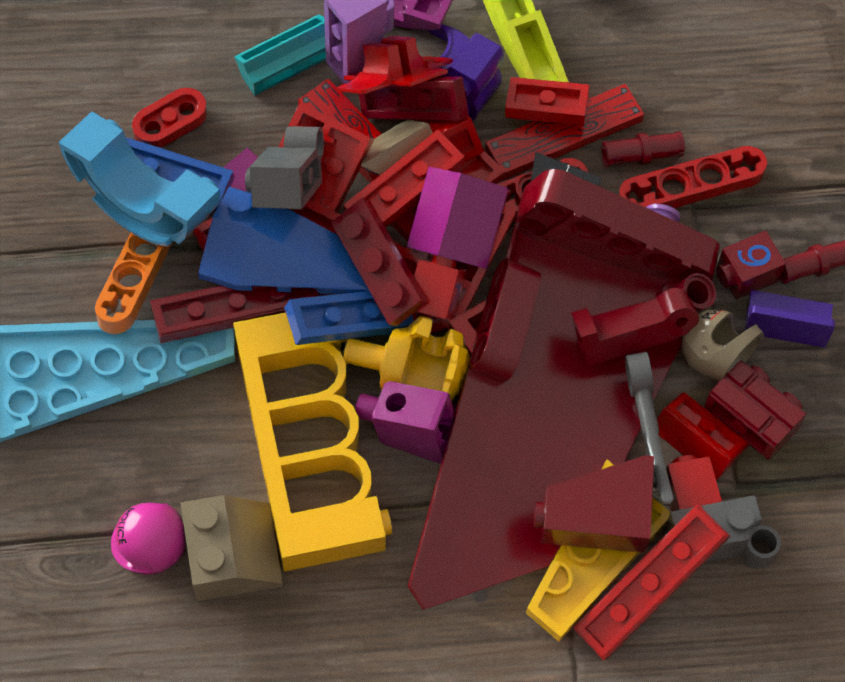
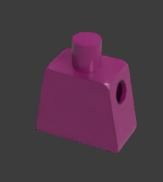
M389 381L384 384L379 398L364 393L359 396L355 406L358 419L373 422L381 443L441 464L455 415L449 393Z

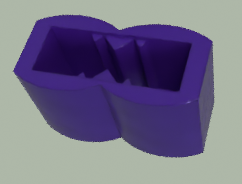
M477 32L466 43L448 67V73L445 74V76L463 77L468 114L472 121L476 119L501 85L502 75L499 68L504 63V52L501 46Z

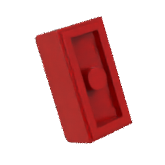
M684 392L664 407L657 418L658 436L684 456L694 455L696 459L709 456L716 480L727 471L749 445L746 440Z

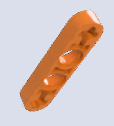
M132 232L130 233L96 301L95 312L98 326L104 332L120 334L131 328L172 243L169 246L153 244L157 247L155 252L150 255H140L135 252L138 246L153 243L139 238ZM127 275H137L142 279L139 284L133 287H125L119 283ZM118 298L121 299L122 312H116L113 317H109L108 313L113 314L119 305Z

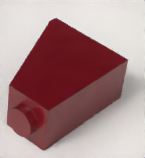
M644 455L547 487L543 502L536 501L533 527L541 528L540 543L645 553L651 536L654 456Z

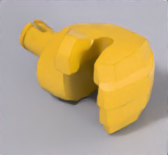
M424 316L418 317L408 327L394 329L385 346L354 338L348 339L343 357L347 365L352 364L378 370L381 391L386 382L392 381L447 392L450 395L451 402L461 391L470 360L462 333L450 329L446 336L434 337L430 334L433 321Z

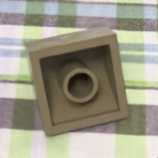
M227 495L180 502L196 601L283 587L269 503Z

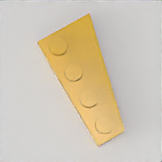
M606 459L602 469L613 466V464ZM653 497L649 543L666 525L670 511ZM561 545L528 605L526 614L560 642L640 552Z

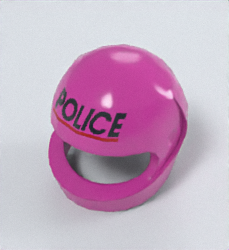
M140 503L130 507L120 517L111 538V550L116 561L125 569L141 575L158 574L169 569L183 556L187 546L183 518L176 509L167 503Z

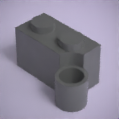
M288 126L284 135V147H267L250 168L247 169L245 188L247 193H251L252 207L302 209L322 184L321 158L324 152V133L321 127Z
M755 495L702 505L731 536L705 563L742 556L744 562L749 567L755 569H764L771 565L779 552L781 538L772 527L759 525L762 518ZM693 507L671 511L664 528L665 535ZM751 542H764L769 547L770 553L762 554L753 549Z

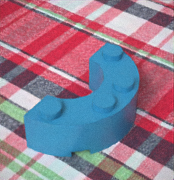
M94 112L89 113L59 141L62 155L76 180L81 182L85 178L97 193L92 200L115 222L148 242L161 246H169L173 241L180 244L218 206L220 189L212 180L206 177L201 178L188 169L175 182L160 177L154 169L145 165L135 155L126 140L124 131L115 121L105 120Z

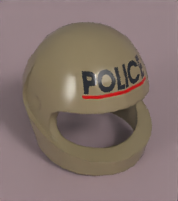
M706 310L698 314L699 323L688 334L682 336V352L685 360L693 370L702 376L721 381L739 361L747 362L762 341L764 333L756 324L743 333L738 334L733 327V313L726 310Z

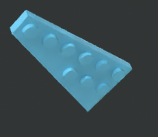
M135 320L129 330L120 334L104 332L98 326V322L0 325V442L235 362L234 328L160 344L154 320Z

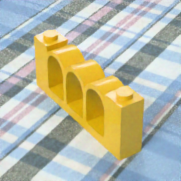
M286 312L234 322L235 341L284 572L386 551V536L393 534L388 509L380 510L377 496L371 497V471L366 460L356 452L359 446L358 415L354 406L344 398L347 392L346 362L341 354V343L347 342V339L295 345ZM308 364H319L329 368L336 376L335 382L328 389L319 393L267 403L261 374ZM318 417H332L340 420L349 431L343 441L332 447L279 457L273 426ZM329 471H345L357 478L361 484L359 493L353 499L344 503L291 513L284 480Z

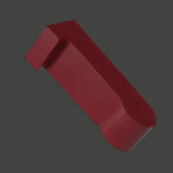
M679 288L665 290L655 299L594 316L590 315L587 308L571 312L577 342L588 367L675 340L688 334L699 323L698 313L688 293Z

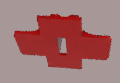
M388 36L383 38L381 43L363 45L365 56L363 70L345 75L344 80H350V82L337 86V91L367 94L389 85L411 87L447 74V69H440V67L451 64L453 60L444 57H421L417 49L415 37Z

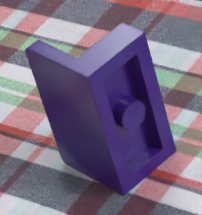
M751 290L744 331L757 324L763 331L764 337L826 348L835 328V320L831 319L833 304Z

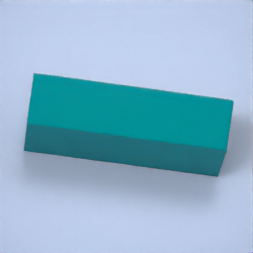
M318 14L234 56L241 76L254 96L326 60L325 22L323 16Z

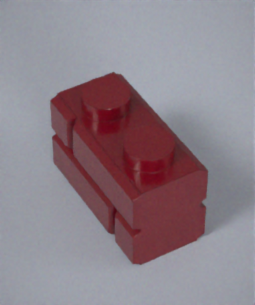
M742 360L711 390L704 406L720 421L746 440L749 445L767 460H771L798 431L807 415L802 410L801 402L789 392L781 393L770 384L768 375L761 368L755 365L749 367Z

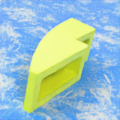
M483 0L501 44L520 78L569 82L541 10L536 11L532 0Z

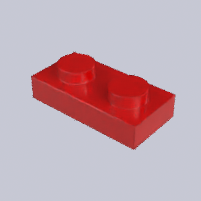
M510 77L505 105V118L584 126L589 99V85Z

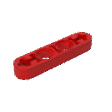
M742 146L631 177L621 184L618 195L637 203L634 198L629 199L630 192H635L637 197H643L642 203H637L643 207L651 204H664L677 208L758 184L764 176L767 159L758 148ZM742 161H746L749 166L755 165L754 171L750 172L747 167L740 168ZM706 169L715 170L720 174L722 180L717 184H708L702 180L700 173ZM731 171H734L733 176H732V178H731V177H730V172H731ZM667 180H677L684 186V191L677 195L669 194L664 190L662 184ZM654 186V192L650 193L651 187Z

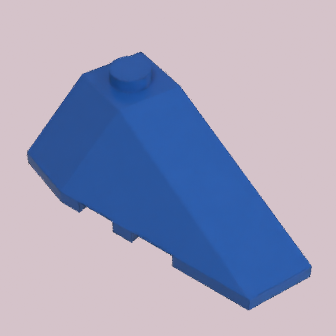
M232 187L227 189L212 217L198 272L199 279L241 291H252V286L277 287V292H291V287L315 288L322 294L369 291L337 234L289 209L252 207L251 193Z

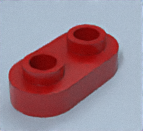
M180 88L140 110L132 121L135 140L162 148L199 127L207 117L204 96L196 89ZM185 110L193 111V113L188 116L181 114ZM153 129L160 131L157 134H148Z

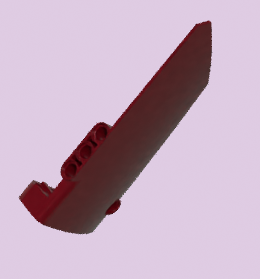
M548 169L543 171L525 186L506 256L497 266L491 280L408 583L409 590L422 610L550 566L561 545L540 543L541 528L533 527L536 501L543 502L546 488L601 470L606 459L613 465L625 462L641 429L635 397L631 396L628 387L625 355L588 367L577 342L571 312L587 308L590 315L594 316L655 299L665 290L679 288L688 293L697 313H700L709 308L716 299V289L712 280L720 251V244L717 240L563 170ZM682 336L675 340L631 353L647 352L654 385L653 402L682 345Z

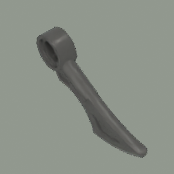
M647 352L625 355L628 387L631 396L635 397L646 453L649 456H654L653 485L663 503L669 506L672 503L673 494L658 436L659 427L652 398L654 385L650 360Z

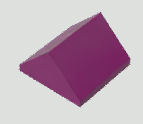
M429 167L407 247L487 269L509 188L466 174Z

